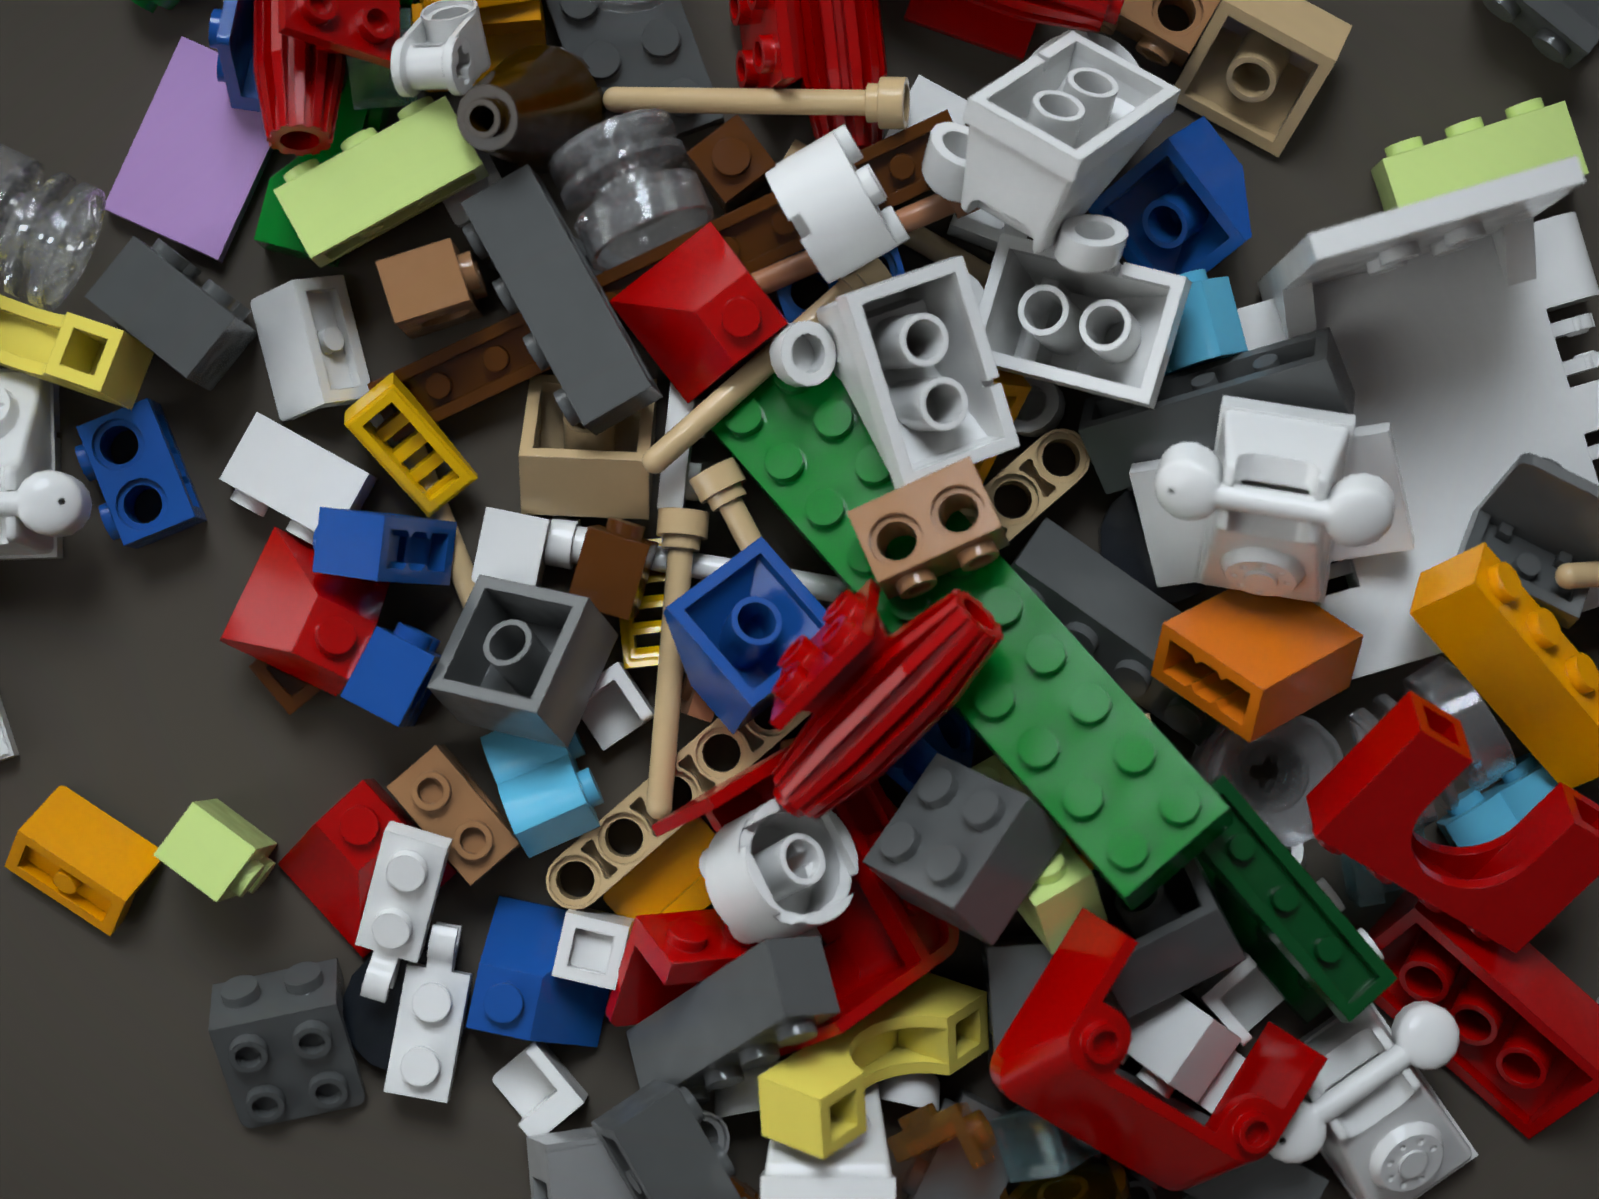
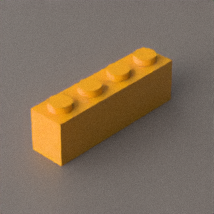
M1483 542L1421 572L1409 612L1414 620L1558 784L1562 782L1570 788H1574L1599 778L1598 669L1592 659L1585 653H1579L1561 632L1555 616L1548 609L1541 608L1524 589L1515 569L1509 563L1501 562L1489 546Z

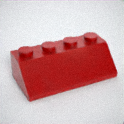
M1407 890L1397 898L1368 931V935L1383 954L1384 963L1398 978L1373 1002L1392 1019L1395 1018L1404 1006L1414 1001H1429L1445 1008L1455 1018L1460 1034V1043L1456 1055L1445 1066L1525 1137L1531 1139L1599 1092V1004L1529 942L1519 952L1514 953L1493 940L1490 942L1483 941L1476 937L1464 923L1445 912L1435 913L1429 910L1418 900L1416 895Z

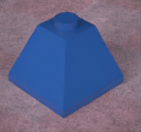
M1205 116L1168 137L1102 193L1088 209L1091 215L1113 218L1121 222L1128 229V238L1122 256L1128 263L1176 275L1198 269H1205L1206 273H1208L1252 238L1243 166Z
M762 536L668 605L663 611L690 685L732 734H735L775 702L776 696L772 693V689L780 678L782 668L778 666V662L786 649L801 635L811 639L826 624L822 620L826 609Z
M502 895L499 896L480 959L466 1028L528 1041L598 1047L610 989L552 976L564 918L568 909Z

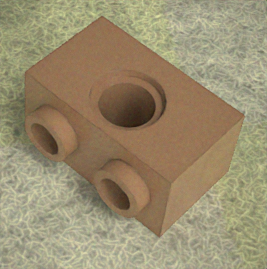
M451 238L375 261L394 323L410 339L483 317L478 300L489 296L477 260L474 261L470 251L461 253Z
M445 744L433 746L386 787L422 830L453 839L448 860L470 886L479 882L521 845L505 814Z

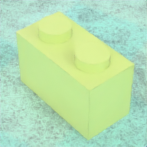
M216 798L192 802L153 855L215 902H219L235 896L241 898L247 891L253 894L265 881L276 864L268 856L278 843Z

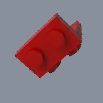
M715 909L638 915L635 917L620 963L616 990L611 991L605 1014L612 1025L616 1027L637 1025L759 943L745 944L736 940L730 933L728 925L721 919Z

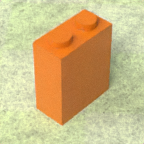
M1228 589L1162 623L1151 676L1251 743L1349 688L1364 635L1313 602L1278 596H1260L1241 590Z

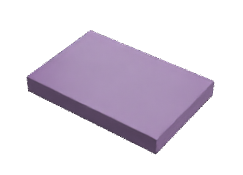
M181 36L103 209L222 263L274 150L266 141L261 112L231 108L226 83L218 82L217 79L218 52Z

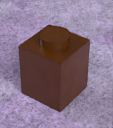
M738 113L686 152L690 168L726 214L738 208L767 186L769 182L765 172L776 166L775 161Z
M608 517L606 527L598 524L589 526L569 593L589 597L602 613L625 620L637 617L659 543L643 538L646 527L614 517Z

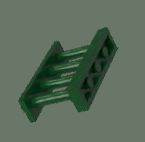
M1225 775L1216 777L1208 785L1230 808L1234 823L1196 857L1216 893L1243 952L1249 954L1257 963L1256 967L1283 997L1285 1003L1303 1024L1311 1022L1327 1006L1342 1023H1350L1398 978Z

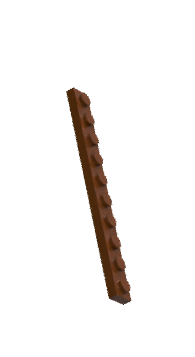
M947 109L860 150L864 158L854 163L857 170L869 163L888 196L886 201L878 205L880 210L890 205L894 207L931 189L925 182L922 173V161L933 127L942 122H953ZM774 192L710 221L751 274L805 249L800 241L802 239L793 222L788 220ZM708 223L596 275L609 301ZM518 312L391 373H394L436 423L547 371L551 367L542 371L532 358L523 341V337L529 334L531 330L521 312ZM617 313V315H618L619 319L621 320V322H622L624 328L626 329V331H627V332L631 331L630 328L627 326V324L623 321V319H622V318L620 317V315ZM389 374L368 383L367 386L369 390H371ZM391 402L380 413L385 421L399 409ZM409 422L392 436L394 442L409 436L416 428Z

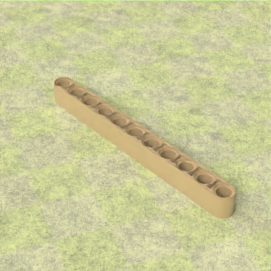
M1062 428L1051 430L1042 435L984 486L1008 541L1014 538L1068 491L1087 472L1091 459L1081 436L1075 431ZM1054 443L1068 446L1073 451L1076 460L1075 469L1072 474L1059 477L1048 472L1042 460L1044 448ZM1011 484L1018 486L1025 492L1028 498V508L1022 517L1010 519L1002 516L997 511L994 505V495L999 487ZM969 508L959 509L972 525L976 523L979 512ZM801 710L781 731L778 729H764L753 719L735 734H732L723 722L717 718L677 753L675 776L682 778L688 783L692 792V801L721 782L753 765L811 713ZM717 734L731 736L740 746L741 755L739 762L729 771L714 770L708 765L704 757L706 743ZM648 779L599 820L600 827L583 834L550 865L546 875L547 891L552 900L561 907L575 910L591 905L681 827L679 826L659 837L655 835L651 825L659 820L650 817L646 810ZM629 819L639 825L643 833V842L641 848L636 853L624 855L616 852L611 847L608 840V832L614 821ZM579 861L590 867L594 874V885L589 894L577 897L570 895L563 889L560 882V874L566 863Z

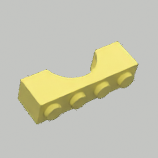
M0 294L1 366L132 410L154 352L124 330L67 312L66 315L49 312Z
M927 972L844 1033L804 1047L758 1076L762 1136L822 1160L826 1159L867 1131L866 1088L882 1080L901 1075L939 1074L950 1076L989 1050L987 992Z

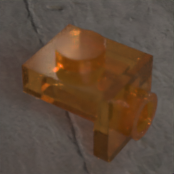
M967 1102L954 1104L940 1112H937L933 1103L925 1105L900 1118L898 1122L903 1131L887 1139V1143L897 1163L910 1161L955 1137L958 1138L974 1170L983 1168L996 1161L990 1149L997 1145L994 1131L984 1113L980 1109L972 1112Z

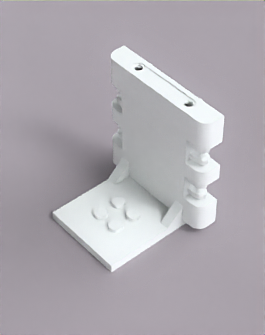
M1578 155L1310 233L1257 282L1263 302L1237 309L1248 351L1330 327L1355 391L1353 414L1356 415L1355 427L1391 422L1415 538L1414 549L1340 560L1331 564L1328 580L1345 575L1349 589L1325 595L1324 603L1313 602L1364 635L1352 679L1443 653L1409 614L1420 573L1457 555L1473 511L1520 455L1531 453L1552 459L1564 469L1599 485L1592 462L1599 459V443L1588 446L1584 436L1599 431V379L1571 388L1567 380L1569 376L1598 368L1599 352L1591 350L1575 355L1571 360L1562 362L1555 340L1564 336L1570 338L1586 333L1590 328L1595 327L1592 313H1586L1550 324L1547 312L1585 302L1599 296V287L1576 212H1568L1534 222L1536 215L1586 182ZM1599 587L1589 589L1582 612L1599 607Z

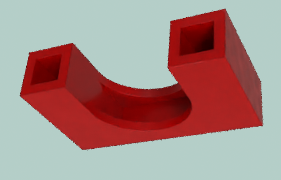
M1409 691L1306 796L1313 826V835L1320 845L1330 853L1335 855L1343 853L1364 865L1382 883H1395L1416 895L1418 900L1429 910L1435 913L1445 912L1461 921L1479 939L1486 942L1493 940L1512 952L1517 953L1599 877V804L1560 782L1511 830L1494 840L1474 846L1451 847L1424 839L1413 830L1418 818L1428 805L1473 762L1461 721L1414 692Z

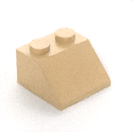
M1221 0L1174 85L1181 90L1177 103L1201 116H1205L1206 119L1279 158L1335 65L1352 25L1306 0Z
M538 374L530 378L519 450L521 514L548 515L552 517H614L618 519L649 520L653 474L646 471L643 467L642 457L655 444L656 401L602 433L595 435L585 428L581 422L575 426L568 422L553 395V392L562 388L555 375Z

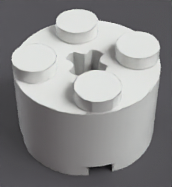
M845 124L778 162L774 168L765 172L771 189L789 221L793 222L802 238L800 241L828 284L839 278L846 277L910 239L891 205L880 210L878 205L886 201L888 196L869 163L857 170L854 163L864 157Z
M774 798L723 826L716 833L709 847L702 852L699 858V869L705 879L710 900L721 919L728 925L732 936L741 943L752 944L755 942L761 943L765 939L796 937L839 916L849 906L853 894L849 895L852 876L858 874V856L850 833L835 813L830 811L819 819H815L813 816L811 818L807 816L798 818L789 814Z

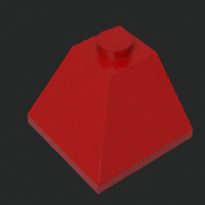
M712 222L705 225L609 301L688 404L768 343L780 329L789 323Z
M274 527L219 641L337 696L346 686L377 625L390 582L312 572L315 553L313 545Z
M374 778L360 781L325 813L278 863L281 869L362 958L366 957L372 950L355 945L384 830L390 820L420 829ZM448 859L440 888L458 872Z

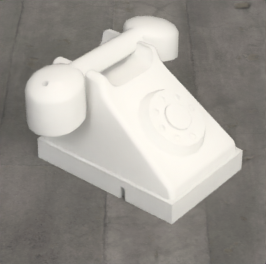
M1071 31L1038 52V56H1032L969 97L962 121L969 124V127L956 122H942L933 127L922 161V173L925 182L936 194L946 200L961 203V208L966 213H970L978 207L1033 238L1032 251L1042 253L1047 248L1054 250V256L1059 265L1071 271L1084 274L1102 273L1115 267L1121 259L1128 238V229L1121 222L1113 218L1085 214V212L1159 126L1162 120L1174 112L1181 90Z
M1001 233L980 301L979 311L997 369L1021 375L1032 386L1014 422L1016 433L1023 437L1037 438L1059 425L1065 413L1066 402L1063 392L1057 385L1154 409L1190 291L1191 281L1185 276L1126 262L1123 265L1118 262L1115 267L1102 273L1084 274L1071 271L1059 265L1054 256V250L1047 248L1042 253H1036L1032 251L1033 240Z
M963 255L950 257L835 297L836 301L823 305L816 311L819 324L810 320L788 323L772 338L769 350L771 365L776 375L784 383L794 387L819 385L828 379L834 370L835 375L844 384L886 465L895 489L968 456L971 457L974 464L1020 446L1002 383H994L993 381L994 378L999 377V373L979 311L984 289L980 282L968 273Z
M10 368L0 369V560L63 558V537L73 535L82 529L90 518L92 509L90 492L80 480L61 472L60 438H57V433H60L59 385Z
M1223 395L1214 453L1209 448L1196 442H1181L1172 445L1163 453L1154 481L1155 495L1160 505L1170 515L1181 520L1198 521L1204 519L1194 582L1241 590L1260 596H1278L1324 603L1335 541L1350 547L1368 546L1380 540L1389 531L1394 516V493L1388 483L1378 476L1367 473L1352 474L1346 477L1356 415Z
M1414 1001L1404 1006L1398 1012L1390 1028L1372 1002L1350 1023H1342L1334 1014L1299 1039L1327 1057L1328 1060L1280 1138H1284V1141L1281 1143L1278 1140L1274 1148L1269 1152L1275 1159L1285 1163H1302L1320 1153L1351 1199H1417L1479 1155L1419 1070V1068L1423 1070L1438 1069L1448 1064L1456 1055L1460 1043L1459 1027L1455 1018L1445 1008L1429 1001Z
M781 1061L749 1068L743 1072L745 1079L741 1083L715 1090V1115L727 1117L759 1111L758 1076ZM935 1074L901 1075L882 1080L866 1088L867 1131L824 1160L769 1138L765 1170H762L760 1199H896V1177L891 1171L880 1099L940 1111V1081Z

